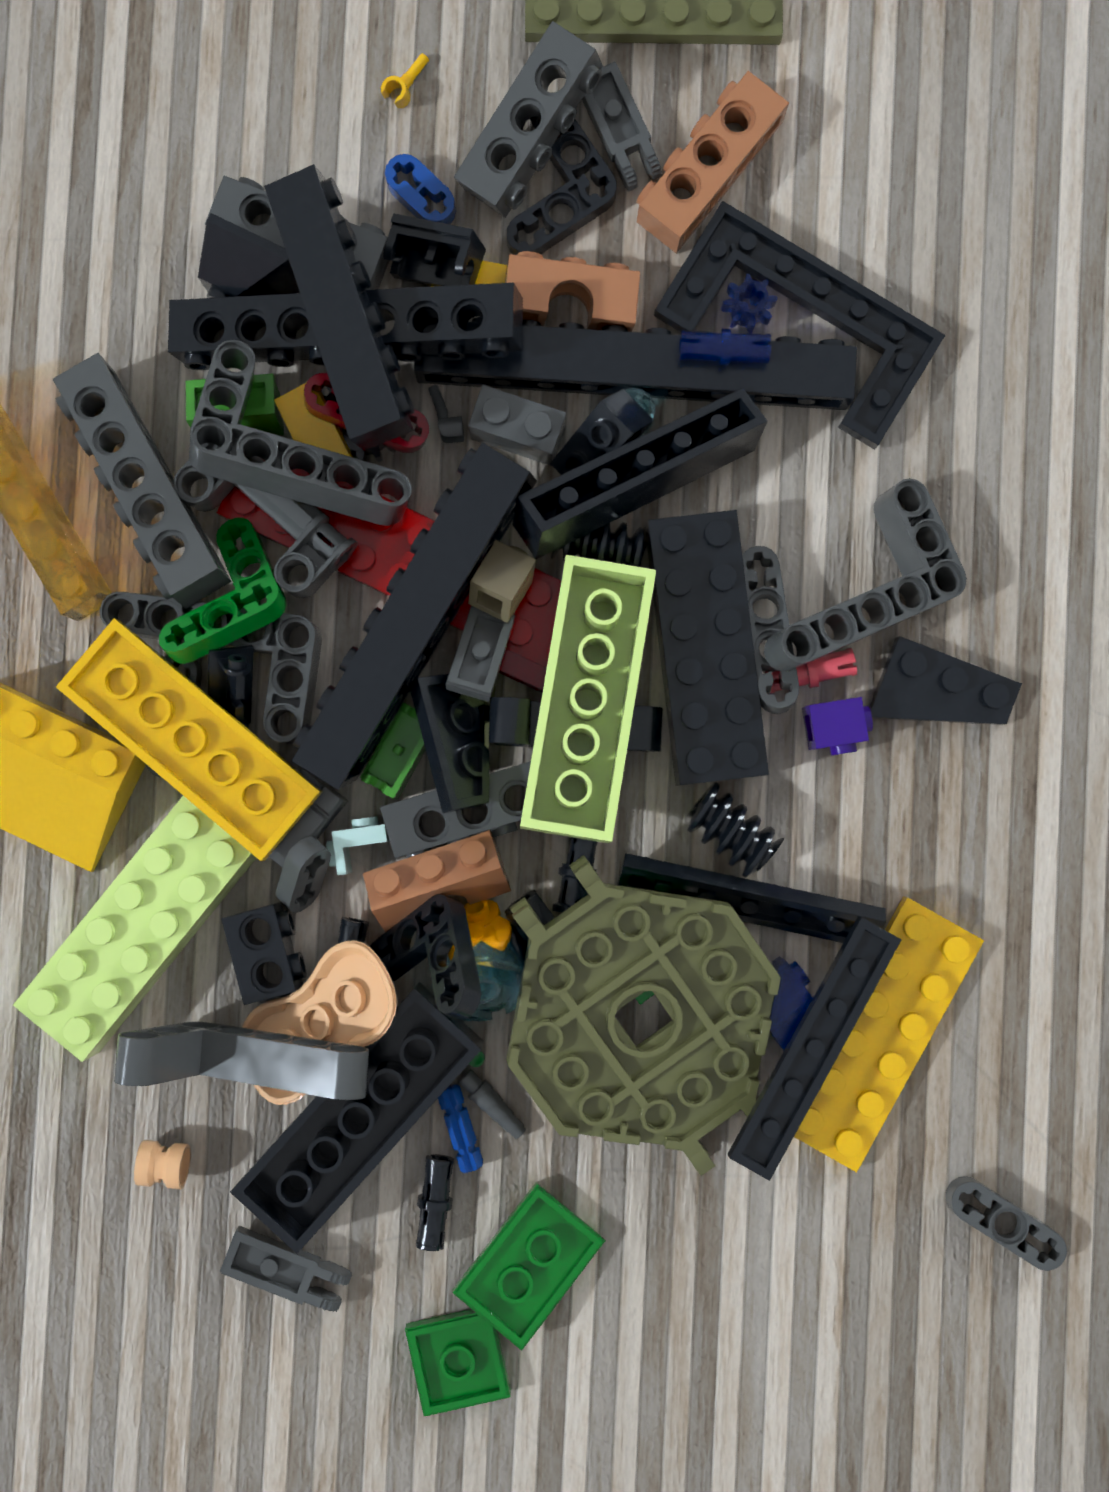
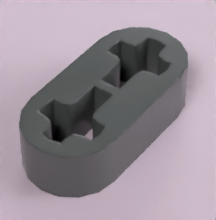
M313 836L299 840L289 850L276 888L277 898L293 913L306 909L318 897L330 862L331 853Z

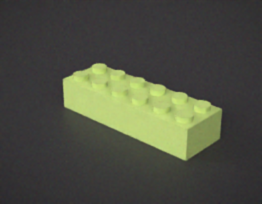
M566 555L520 829L608 844L612 842L656 570Z
M182 796L13 1006L81 1062L98 1054L252 865L256 857L186 797Z

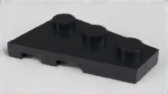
M899 636L895 638L869 708L873 719L885 718L1005 725L1008 722L1022 683Z
M449 674L419 677L408 683L443 814L489 803V750L485 746V724L490 720V706L485 705L483 700L446 690Z

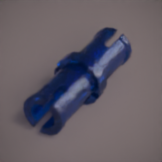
M723 328L720 333L681 331L679 360L719 361V365L728 366L730 361L763 362L768 364L771 356V345H769L771 343V334H733L731 329Z

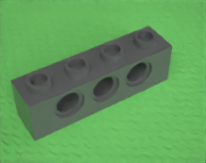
M554 21L551 22L456 172L454 178L465 191L505 218L511 209L515 210L520 206L527 193L526 185L535 171L539 172L546 166L552 154L551 146L560 132L565 133L568 131L575 120L578 104L585 94L589 95L594 91L600 81L603 65L596 49ZM558 78L566 79L565 85L559 91H547L553 80ZM535 116L541 117L540 124L536 129L529 132L523 131L524 124L528 119ZM516 155V161L511 168L499 170V164L505 156Z
M223 176L208 217L210 213L217 215L285 248L264 188L259 183L246 177H240L238 181ZM258 215H270L269 220L265 224L259 226L252 225L253 220ZM349 222L357 240V246L352 247L356 262L360 260L363 263L371 281V287L366 290L379 289L389 260H384L383 258L384 247L388 237L385 236L381 229L372 224L361 223L358 226Z
M531 761L489 774V803H486L488 813L485 820L479 824L469 822L465 818L463 810L443 814L437 790L381 806L380 810L394 857L398 858L406 855V858L432 850L431 847L447 842L450 844L487 830L491 831L493 838L517 831L516 821L521 820L522 811L511 810L506 805L505 794L510 787L515 785L527 788ZM429 811L439 812L445 820V828L438 836H430L422 828V819Z

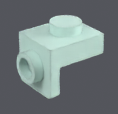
M377 816L351 820L352 829L331 831L333 840L327 841L326 848L331 853L329 866H336L338 876L352 873L349 847L390 841L385 824L378 825Z

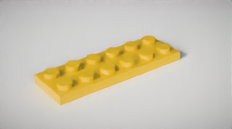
M113 618L56 686L59 691L260 861H265L323 792L118 619Z
M903 896L885 928L887 932L902 940L794 1136L856 1173L984 942L983 939Z

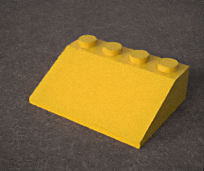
M0 682V829L85 870L94 872L146 764L114 736Z

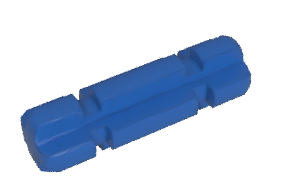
M458 1084L449 1085L438 1097L441 1110L446 1112L443 1117L453 1149L458 1150L456 1159L460 1171L468 1173L481 1168L483 1158L480 1148L475 1147L477 1139L467 1107L462 1106L464 1097L461 1087Z

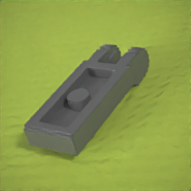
M614 61L602 67V75L598 85L591 94H585L582 101L611 163L615 162L618 175L629 192L637 188L638 183L636 173L627 157L628 155L639 151L645 171L651 180L661 177L662 171L660 162L651 145V135Z
M471 606L448 675L446 690L483 701H490L514 625V614L509 623H506Z
M238 1226L220 1269L221 1274L301 1305L305 1302L332 1312L339 1310L342 1298L327 1289L310 1287L313 1277L316 1276L343 1286L349 1284L352 1277V1272L343 1266H339L331 1261H321V1257L304 1250H300L296 1254L285 1243L242 1226Z

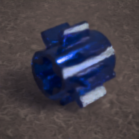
M746 274L744 282L740 286L732 282L729 283L726 292L732 299L723 301L721 311L731 313V328L740 325L746 327L748 333L752 334L758 321L764 325L770 323L772 315L766 309L775 307L778 297L768 295L766 288L769 280L755 281L752 280L750 274ZM743 299H750V304L756 306V308L749 309L748 303L742 302Z

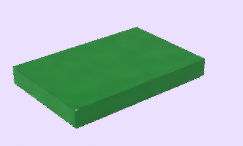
M536 1182L452 1289V1293L522 1351L606 1240Z

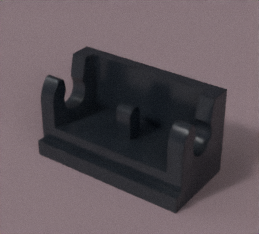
M393 213L391 219L392 226L384 247L383 258L384 260L392 261L390 273L394 278L430 286L475 284L486 248L473 229Z

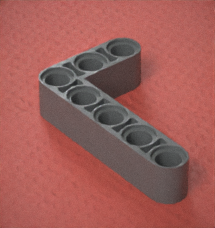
M228 340L218 345L211 361L190 430L189 460L198 472L379 525H394L402 519L412 494L411 483L403 473L241 425L253 385L255 354L248 344L238 340ZM233 367V368H237V369H239V370H241V371H240V372H231V371L227 370L226 368ZM225 405L231 409L224 411L219 410L214 406ZM205 443H214L218 445L220 448L210 450L202 447L201 445ZM258 456L264 459L265 462L253 463L247 457ZM303 469L310 475L298 476L291 470ZM335 482H347L354 488L343 489ZM389 494L393 496L397 501L388 502L384 500L380 495Z
M911 478L903 479L878 496L874 503L875 518L902 577L795 622L769 637L765 643L764 654L766 661L772 668L782 672L796 669L957 597L964 591L967 582L965 570L924 484ZM898 499L903 503L905 509L900 506ZM916 538L921 542L923 549L917 544ZM935 578L940 583L941 589L936 585ZM899 593L904 597L906 606L900 601ZM862 608L868 612L870 623L863 617ZM825 623L833 630V639L826 634ZM787 639L796 646V656L792 655L787 649Z
M113 592L102 601L100 618L103 624L107 626L113 618L118 619L119 610L124 605L132 604L134 614L132 619L125 625L141 638L159 640L160 632L163 629L161 618L166 611L175 609L178 618L206 603L196 602L188 608H184L174 598L166 600L160 596ZM244 608L240 609L242 614L247 613V611ZM283 613L280 618L265 626L264 636L259 641L249 642L247 635L221 648L253 645L254 653L272 655L263 728L272 740L294 744L302 728L307 723L311 724L322 634L319 628L307 618L300 615ZM233 614L220 616L221 628L229 624ZM299 626L307 627L309 631L307 643L300 648H292L289 642L290 633ZM200 628L201 633L205 634L204 628ZM184 637L180 639L181 643L185 642ZM292 669H299L303 675L302 685L298 690L288 692L283 685L284 676ZM292 712L297 719L296 728L291 734L283 736L277 728L278 719L282 714Z
M184 1022L119 1033L114 1082L125 1086H149L203 1075L331 1099L358 1100L366 1097L369 1049L361 1046L217 1023Z

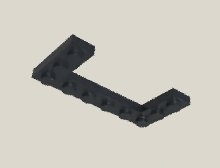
M722 201L656 307L654 316L688 336L690 332L696 330L734 266L879 352L882 356L838 426L839 429L875 450L938 349L945 334Z

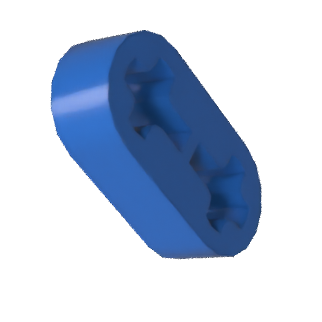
M400 154L390 159L386 165L385 177L388 189L392 195L416 218L451 224L455 219L456 207L453 194L449 188L412 155ZM402 171L404 174H408L412 171L413 180L417 188L414 189L405 180L398 184L397 173ZM427 195L436 204L443 200L444 212L440 213L434 210L429 214L428 202L424 197Z

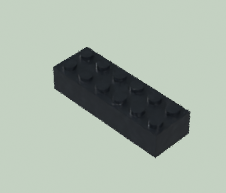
M737 510L648 520L645 534L649 567L656 570L653 601L675 785L680 786L769 775Z
M419 982L397 1006L394 1019L386 1033L376 1042L365 1046L369 1049L366 1097L358 1100H339L315 1096L239 1180L230 1193L298 1254L482 1050L484 1040L460 1018L441 1013L436 1006L434 995Z

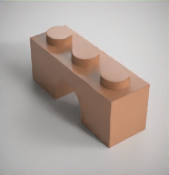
M531 251L519 252L517 255L509 254L505 283L514 282L523 297V320H534L541 323V326H544L550 301L560 295H571L578 298L586 307L588 314L587 329L602 330L604 326L619 325L626 327L628 332H631L636 324L640 271L629 270L627 265L621 263H607L604 266L588 265L585 260L576 257H565L561 261L543 259L541 254Z
M490 830L363 873L371 911L385 932L437 894L445 896L460 895L467 899L469 905L511 891L501 854Z

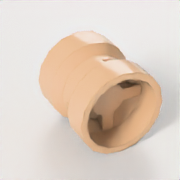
M143 1140L139 1146L135 1161V1184L137 1186L151 1187L153 1184L161 1183L163 1180L167 1188L182 1190L189 1173L190 1145L174 1143L167 1149L166 1146H161L158 1141Z

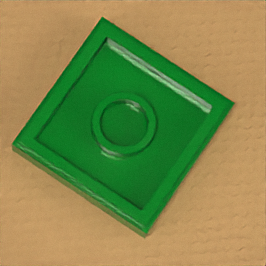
M468 1309L406 1323L405 1332L424 1417L511 1397L499 1333L475 1311Z

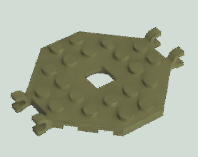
M583 855L569 866L587 891V896L546 925H543L525 897L510 907L513 918L529 939L506 1058L508 1067L559 1135L578 1137V1134L603 1137L604 1141L633 1145H639L640 1142L664 1145L665 1149L683 1151L700 1176L715 1167V1164L699 1139L741 1109L748 1117L757 1101L756 1096L759 1087L757 1077L761 1058L766 1053L772 1024L770 1014L774 995H778L781 977L728 902L605 884ZM652 991L672 1018V1021L636 1046L615 1015L619 1009L643 992Z

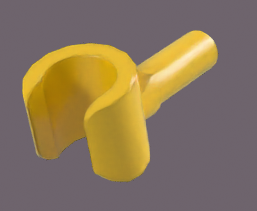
M421 53L401 77H387L381 85L383 97L387 99L394 89H402L401 94L394 103L397 108H405L410 102L409 88L429 62L428 57Z

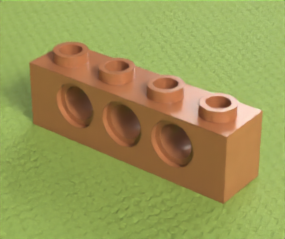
M747 71L738 83L731 81L725 87L717 101L719 107L711 117L704 114L699 119L690 134V137L693 138L684 150L678 147L673 151L664 165L663 170L666 171L657 183L651 180L637 198L636 203L639 204L637 223L676 254L783 123L789 102L750 71ZM729 123H738L745 130L742 132H733L730 129H728L726 125ZM705 155L712 156L718 161V164L708 166L703 164L699 158ZM683 188L689 191L692 196L688 199H678L671 191Z

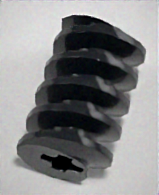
M622 522L615 532H611L610 523L552 551L551 559L555 557L560 549H563L564 563L566 555L576 556V554H579L580 557L640 567L647 542L644 541V529L639 527L630 538L627 534V523Z
M714 782L689 811L688 815L691 817V821L687 831L692 833L698 828L704 827L705 831L701 842L706 844L712 839L717 838L719 842L715 854L720 855L728 849L732 850L733 852L728 864L732 867L744 860L746 865L742 876L746 878L759 871L769 861L782 844L784 838L771 843L775 834V830L772 827H766L757 832L761 818L758 815H754L744 821L747 806L740 804L730 810L733 795L726 793L717 799L716 796L720 784Z

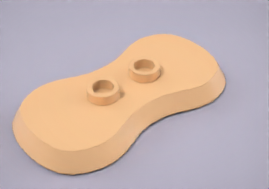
M344 941L331 947L322 956L308 980L296 992L260 1004L248 1015L242 1028L365 1047L379 1040L391 1026L397 1010V994L393 981L378 955L362 942ZM254 1085L262 1097L276 1105H287L296 1102L305 1095L298 1092Z

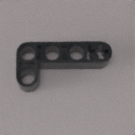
M491 697L489 744L533 747L541 702L531 701V699ZM634 706L627 751L661 752L662 707Z

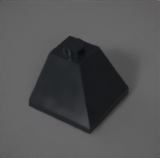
M210 213L206 222L198 279L207 290L206 296L208 298L300 293L285 248Z

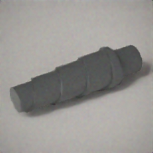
M471 1069L461 1077L459 1083L470 1093L468 1098L473 1100L495 1122H498L506 1132H509L515 1139H518L526 1131L524 1124L513 1114L514 1112L503 1102L501 1096L486 1079L482 1081Z

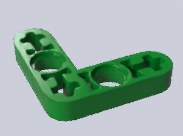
M233 518L221 525L216 534V542L235 590L170 621L160 632V646L171 660L176 663L186 664L207 655L208 650L219 649L280 618L286 609V597L282 588L276 582L274 569L262 540L251 522L245 518ZM241 537L246 547L240 551L236 547V539ZM253 563L261 564L255 574L248 577L241 576L242 571L248 565ZM266 597L267 602L261 605L260 600ZM243 607L247 611L245 614H242L240 611ZM233 614L229 624L222 628H213L214 622L221 615ZM203 627L206 633L202 634L199 629ZM184 637L185 642L181 644L180 639Z

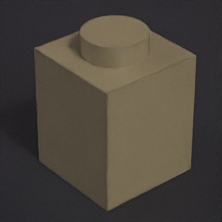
M496 540L470 581L468 604L509 623L532 584L536 559L530 557L519 547L507 546Z

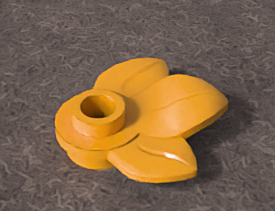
M488 899L472 905L467 903L464 908L473 948L482 943V945L492 950H505L511 939L512 926L509 920L501 917L498 904ZM454 945L451 947L448 953V958L450 959V961L452 960L454 955Z

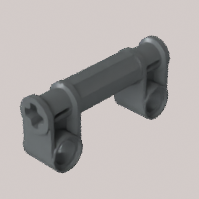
M205 443L201 445L202 447L210 450L220 448L218 445L214 443ZM258 456L247 457L253 463L265 462ZM190 460L175 475L174 488L177 494L197 511L207 512L214 510L236 486L296 540L285 554L279 558L274 569V576L279 586L296 598H307L315 594L333 572L338 570L350 558L358 545L356 540L353 538L347 539L329 523L330 517L316 506L204 475L191 465ZM199 479H207L208 488L206 492L201 496L191 497L190 491L193 483ZM322 538H326L330 543L334 545V547L331 548L330 546H328L322 540ZM299 565L307 566L308 578L301 585L291 586L288 581L291 569Z

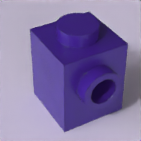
M862 697L812 704L802 708L808 750L830 747L832 756L857 752L856 743L869 741L868 732L873 730V719L869 706H863Z

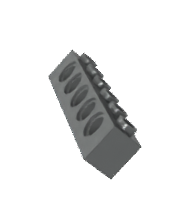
M96 353L53 378L61 394L55 398L58 406L69 421L75 420L80 430L74 433L75 437L88 456H95L99 466L94 468V472L108 492L114 491L119 500L113 504L114 509L122 522L127 527L132 525L138 537L133 540V543L146 563L152 561L158 574L153 576V580L166 600L174 598L184 608H188L232 582L190 505L177 494L174 488V477L116 372L99 353ZM105 407L99 415L94 417L99 409ZM124 441L123 446L118 451L113 452L115 446ZM144 476L142 483L132 488L134 481ZM164 511L163 518L158 523L151 525L153 517L159 512ZM185 547L183 555L178 560L171 561L174 551Z

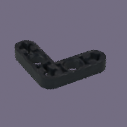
M535 116L530 118L531 131L538 127L541 117ZM576 119L567 132H560L561 136L551 146L552 154L550 161L566 184L517 215L507 227V246L513 255L523 251L544 253L607 211L615 201L616 179ZM570 145H576L584 151L585 158L581 163L570 165L562 159V151ZM590 168V178L597 187L605 185L604 197L600 198L597 193L589 195L590 183L585 174ZM557 204H566L573 210L574 215L569 222L559 224L551 219L549 215L550 210ZM538 217H542L543 224L550 234L547 235L544 227H542L533 234V244L528 245L525 241L517 243L519 240L518 231L524 230L527 234L532 233L539 228Z
M441 894L431 897L369 946L381 959L393 982L428 958L435 1003L441 1013L466 1019L478 1008L481 999V986L464 905L459 900ZM417 930L416 941L410 949L412 937ZM454 945V955L450 964L447 966L448 953L451 947Z

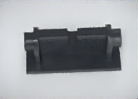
M253 645L208 650V695L249 729L252 709Z

